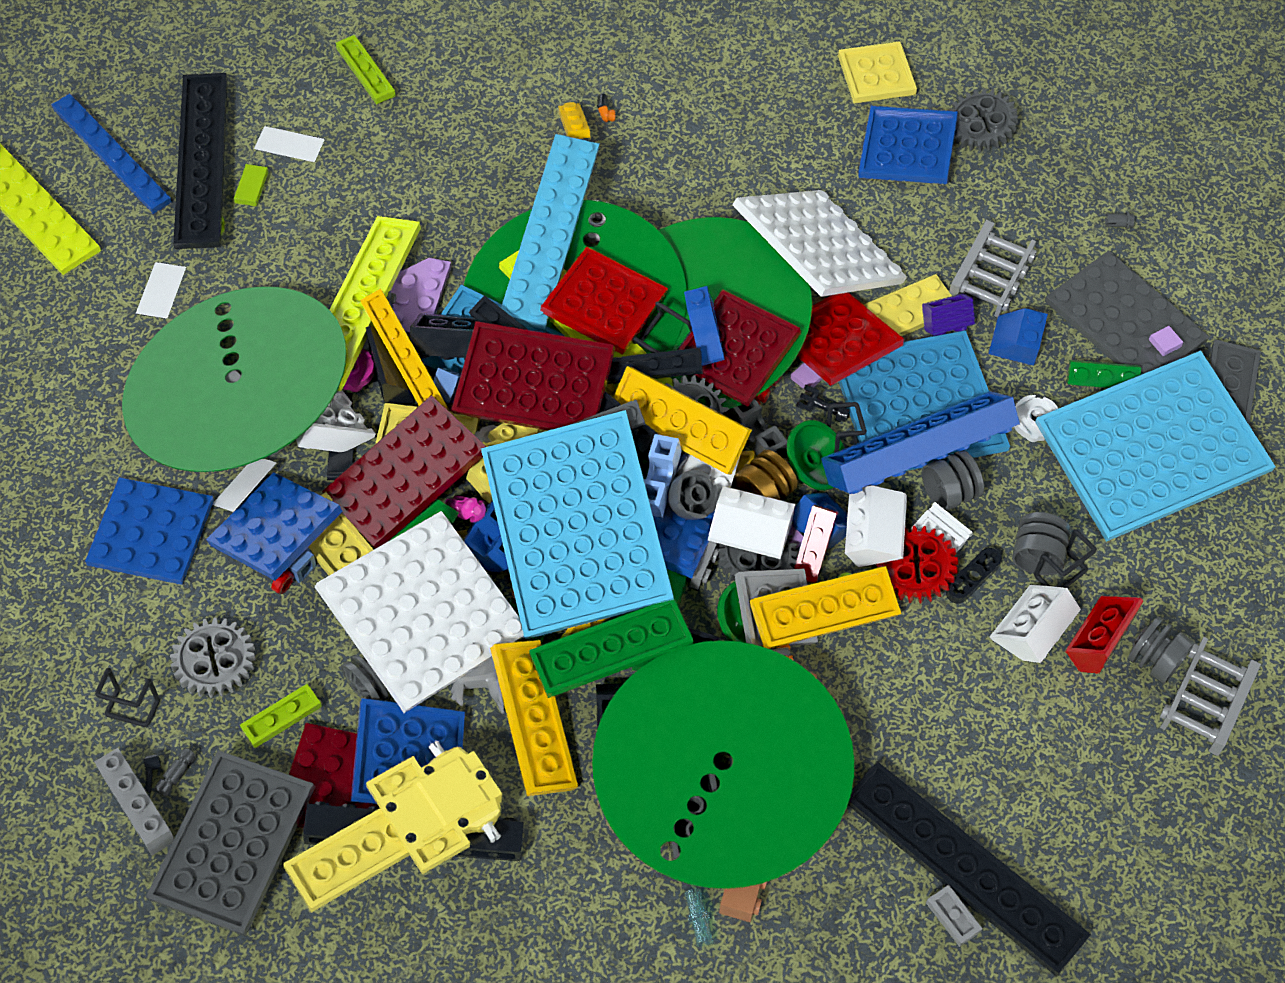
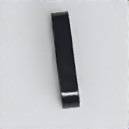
M994 548L983 549L954 577L955 582L948 584L947 598L956 604L965 602L998 570L1002 561L1000 552ZM986 558H994V562H989L984 569L983 565ZM975 571L979 573L981 578L977 581L971 580L967 573ZM964 583L965 586L962 593L955 594L953 592L954 589H959Z

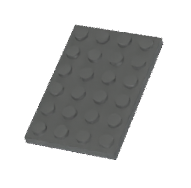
M1109 250L1045 298V302L1115 364L1139 365L1142 367L1141 375L1189 356L1206 343L1210 337ZM1170 326L1183 341V345L1177 350L1162 356L1149 341V338L1152 334Z
M218 750L146 898L154 903L246 937L315 789L314 784Z

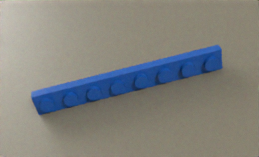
M71 94L51 104L53 110L152 214L172 203L171 198Z

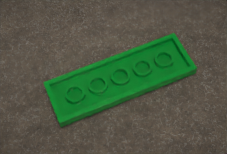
M674 599L647 606L529 650V654L546 696L550 698L650 661L677 648L693 644V638Z

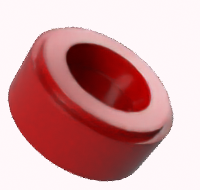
M286 569L276 581H273L271 589L279 595L284 594L292 585L294 574Z

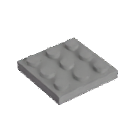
M805 569L745 571L734 574L746 643L763 647L749 601L753 598L807 586ZM813 637L790 643L789 646L811 645L817 643L818 639Z

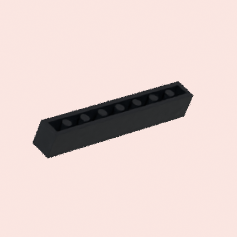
M326 802L307 804L303 830L304 844L317 845L380 809V807L371 806L368 809L357 808V806L352 804L330 806ZM510 817L497 820L494 827L501 837L497 841L495 839V842L490 841L485 831L469 833L465 836L470 842V847L454 857L520 862L524 822Z

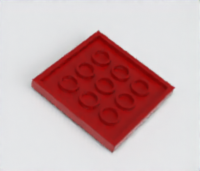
M586 247L541 305L540 311L597 342L614 345L615 351L623 355L632 343L634 336H637L657 308L655 303L663 300L668 288Z
M848 292L834 294L812 306L809 330L797 357L831 386L903 346L904 338Z

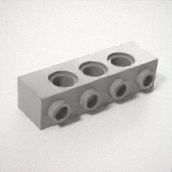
M116 748L94 761L100 774L151 856L172 844L174 837L120 750Z

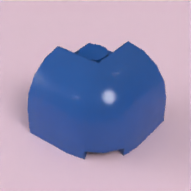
M492 501L485 507V516L480 521L471 524L463 541L478 559L484 570L502 572L508 569V564Z

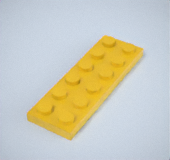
M629 366L626 367L613 397L622 405L637 400L645 424L659 435L679 439L681 450L727 475L732 474L752 431Z
M886 566L753 598L749 601L763 647L768 649L896 617L901 614Z
M540 640L494 644L490 648L527 796L572 791L578 787L555 696L547 698L529 654V650L542 646Z

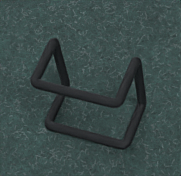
M656 302L657 315L640 339L634 336L632 341L633 344L641 345L652 353H658L659 351L643 341L662 316L663 310L687 324L690 332L681 345L693 331L691 322L664 304Z
M857 402L833 403L828 406L827 426L830 428L833 408L855 407L861 427L860 431L836 433L834 453L839 451L840 437L852 436L854 445L859 443L857 436L865 435L867 432L861 409Z
M1073 530L1066 548L1067 554L1075 563L1065 571L1046 554L1041 555L1034 572V577L1043 586H1050L1039 575L1044 560L1061 576L1068 575L1078 566L1082 568L1080 572L1061 586L1063 588L1069 587L1088 571V567L1083 562L1095 554L1097 548L1079 530ZM1076 535L1091 549L1080 559L1070 550Z
M106 668L95 691L96 697L109 701L105 710L106 717L148 727L160 702V697L153 681L150 678L145 681L137 702L117 697L120 692V686L111 668ZM108 676L115 688L112 696L101 693ZM148 688H150L155 701L145 722L110 713L115 702L134 708L139 707Z

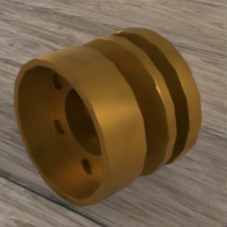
M764 449L757 457L750 461V465H745L734 475L732 484L734 489L783 500L797 488L798 482L792 468L780 455L771 450Z

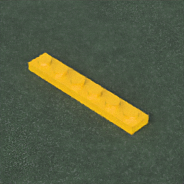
M381 288L361 299L363 307L418 405L420 406L432 395L449 410Z

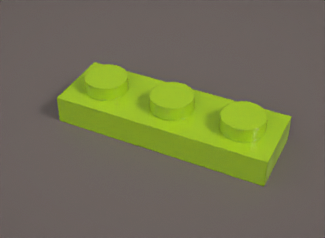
M305 684L240 724V727L255 749L320 709L322 705L309 685Z

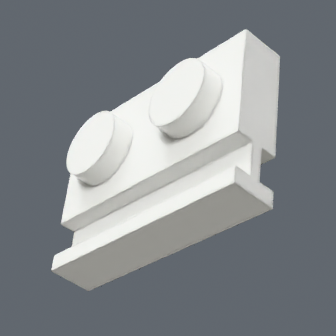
M934 502L933 506L913 526H916L917 531H921L923 526H926L927 533H930L935 528L936 536L943 533L945 541L951 540V548H955L957 553L973 533Z

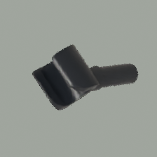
M158 754L149 755L144 758L146 770L145 791L147 793H151L153 770L161 769Z

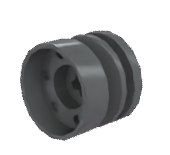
M965 450L955 452L944 460H936L922 468V481L928 497L932 503L936 502L946 511L960 506L961 502L966 503L972 499L979 498L984 493V482L980 469L974 458Z
M1045 512L1029 513L1021 517L1012 555L1014 564L1021 570L1034 573L1041 555L1046 554L1063 570L1067 555L1066 548L1069 544L1071 533L1070 525L1064 519ZM1044 560L1039 575L1049 576L1057 574L1058 572Z
M1158 616L1138 635L1127 659L1133 663L1142 655L1143 658L1138 665L1141 669L1151 661L1154 666L1150 675L1164 685L1186 658L1195 641L1183 632L1177 634L1173 639L1168 637L1173 625L1169 623L1161 632L1159 629L1164 619Z
M355 654L351 657V662L346 661L340 666L349 686L361 699L380 700L381 698L384 700L389 696L386 687L367 660L365 661Z

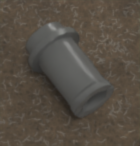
M1126 212V214L1106 213L1105 215L1107 217L1105 218V227H1125V229H1129V227L1134 226V214H1130V212Z

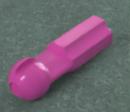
M455 495L453 498H447L445 501L446 505L459 512L458 519L467 520L470 518V522L474 523L480 521L485 516V505L481 500L477 502V498Z

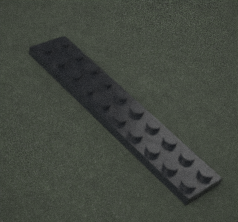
M227 73L183 75L173 239L175 249L221 247Z
M878 761L852 789L848 802L849 807L945 886L949 885L957 896L1056 977L1091 936L1081 925Z

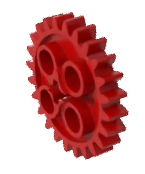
M913 526L912 532H908L905 528L904 551L910 554L903 557V559L879 563L877 568L886 566L895 594L898 592L900 601L905 596H908L909 603L915 597L918 599L919 604H921L923 597H927L931 602L932 594L935 593L938 597H941V588L946 591L949 590L947 582L954 583L955 579L952 574H958V569L955 566L958 565V558L954 557L956 556V549L951 548V540L945 541L943 533L936 536L935 528L930 533H927L926 526H923L921 531H917L916 526ZM915 545H918L919 547V566L921 574L920 584L916 583L914 556ZM928 549L935 551L930 555L924 554V551ZM928 572L937 573L934 577L925 576ZM903 574L912 575L906 580L900 578Z

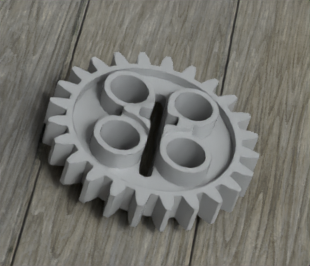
M214 618L212 624H208L207 620L203 619V626L201 627L193 623V631L185 628L186 637H177L180 645H173L172 648L175 653L170 655L172 662H174L170 664L172 671L175 672V679L180 680L182 688L187 687L191 694L197 689L199 697H202L205 691L208 692L210 698L213 697L215 691H218L222 697L224 689L227 688L232 693V685L236 684L241 687L240 679H249L246 670H254L252 661L256 660L253 653L255 648L254 644L251 643L250 635H246L243 627L238 629L236 622L229 626L226 618L221 624H218L217 618ZM209 638L212 639L215 660L219 671L218 677H215L214 668L211 663V655L207 644ZM222 641H228L225 645H218ZM203 647L201 651L193 652L194 649ZM227 663H234L229 668H223ZM203 669L208 670L205 674H198Z

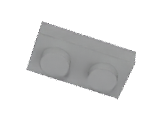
M709 541L689 587L698 590L701 582L707 583L711 573V569H708L709 563H715L719 553L718 548H716V542Z
M949 885L927 899L926 904L959 947L982 931V927Z

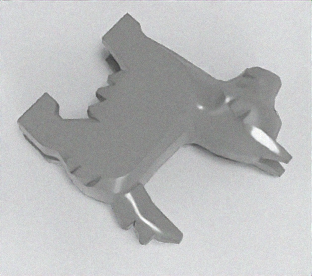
M493 658L452 683L453 686L450 692L453 695L451 699L456 700L460 706L463 705L464 689L486 687L492 699L498 705L501 714H504V702Z

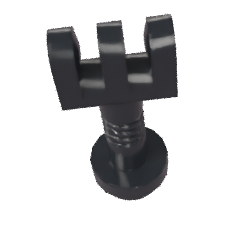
M805 384L804 390L812 394L809 396L801 393L800 398L808 402L807 404L797 402L796 407L811 413L815 406L828 412V406L831 403L818 398L821 393L820 390ZM847 407L833 408L832 414L836 416L835 421L839 423L841 421L846 422L851 409Z

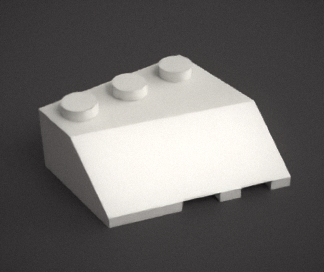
M342 390L336 392L323 414L296 440L298 447L344 452L374 438L376 434L372 428H366L363 424L365 419L361 414H356L350 407L352 402Z

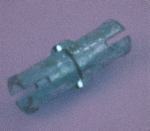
M691 889L686 891L684 895L690 913L688 920L689 924L693 926L697 947H702L704 942L705 946L711 945L714 941L708 923L710 916L709 912L705 911L701 889H695V893Z

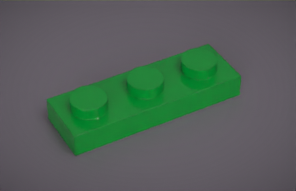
M1069 360L1067 384L1110 388L1140 376L1142 367L1139 365Z

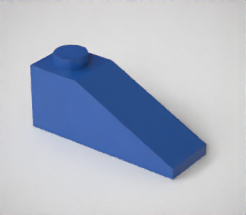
M705 286L684 292L696 346L701 348L702 364L707 365L725 360L714 304L708 287Z

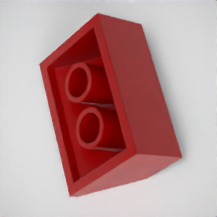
M1101 596L1065 651L1080 672L1100 674L1135 619L1143 603L1142 598Z

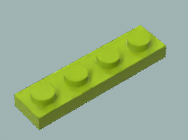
M355 35L336 42V49L376 105L395 97V90Z

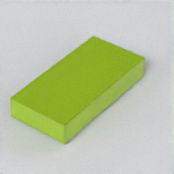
M245 165L234 196L236 204L257 207L268 175L267 167Z

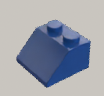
M1024 308L998 316L988 354L1034 366L1048 314Z
M827 493L804 495L794 509L792 520L794 528L801 533H805L813 505L836 511L838 513L827 549L834 547L846 537L848 513Z

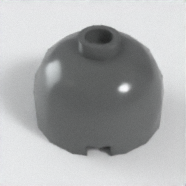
M690 470L678 475L672 481L668 491V502L676 515L685 520H699L714 512L719 499L718 489L716 485L713 486L709 480L711 477L701 470Z

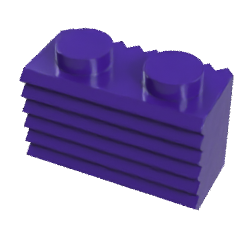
M960 294L923 303L924 330L933 336L944 335L947 331L951 330L956 332L967 330V326L975 324L973 299Z

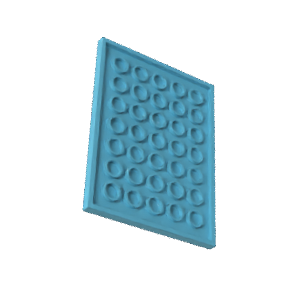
M1201 351L1039 416L1035 420L1036 425L1106 542L1267 474L1276 467Z
M626 410L481 449L525 639L674 600Z

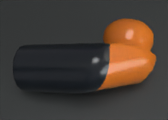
M603 93L599 94L597 97V108L602 120L605 122L615 121V110H608V96Z

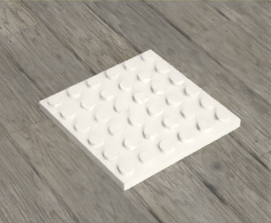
M822 190L739 197L733 203V206L820 296L899 285L907 278L900 266L893 263L887 257L886 252L878 248L872 242L871 237L864 234L858 228L857 223L849 219L843 213L842 208L835 205L829 199L828 194Z
M442 511L317 582L315 585V589L404 713L492 658L490 648L494 644L514 643L524 638L519 616Z

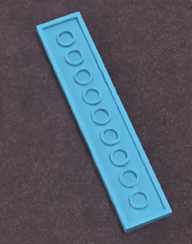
M555 134L501 309L522 325L544 330L546 328L549 316L540 311L541 305L560 281L598 154V143Z

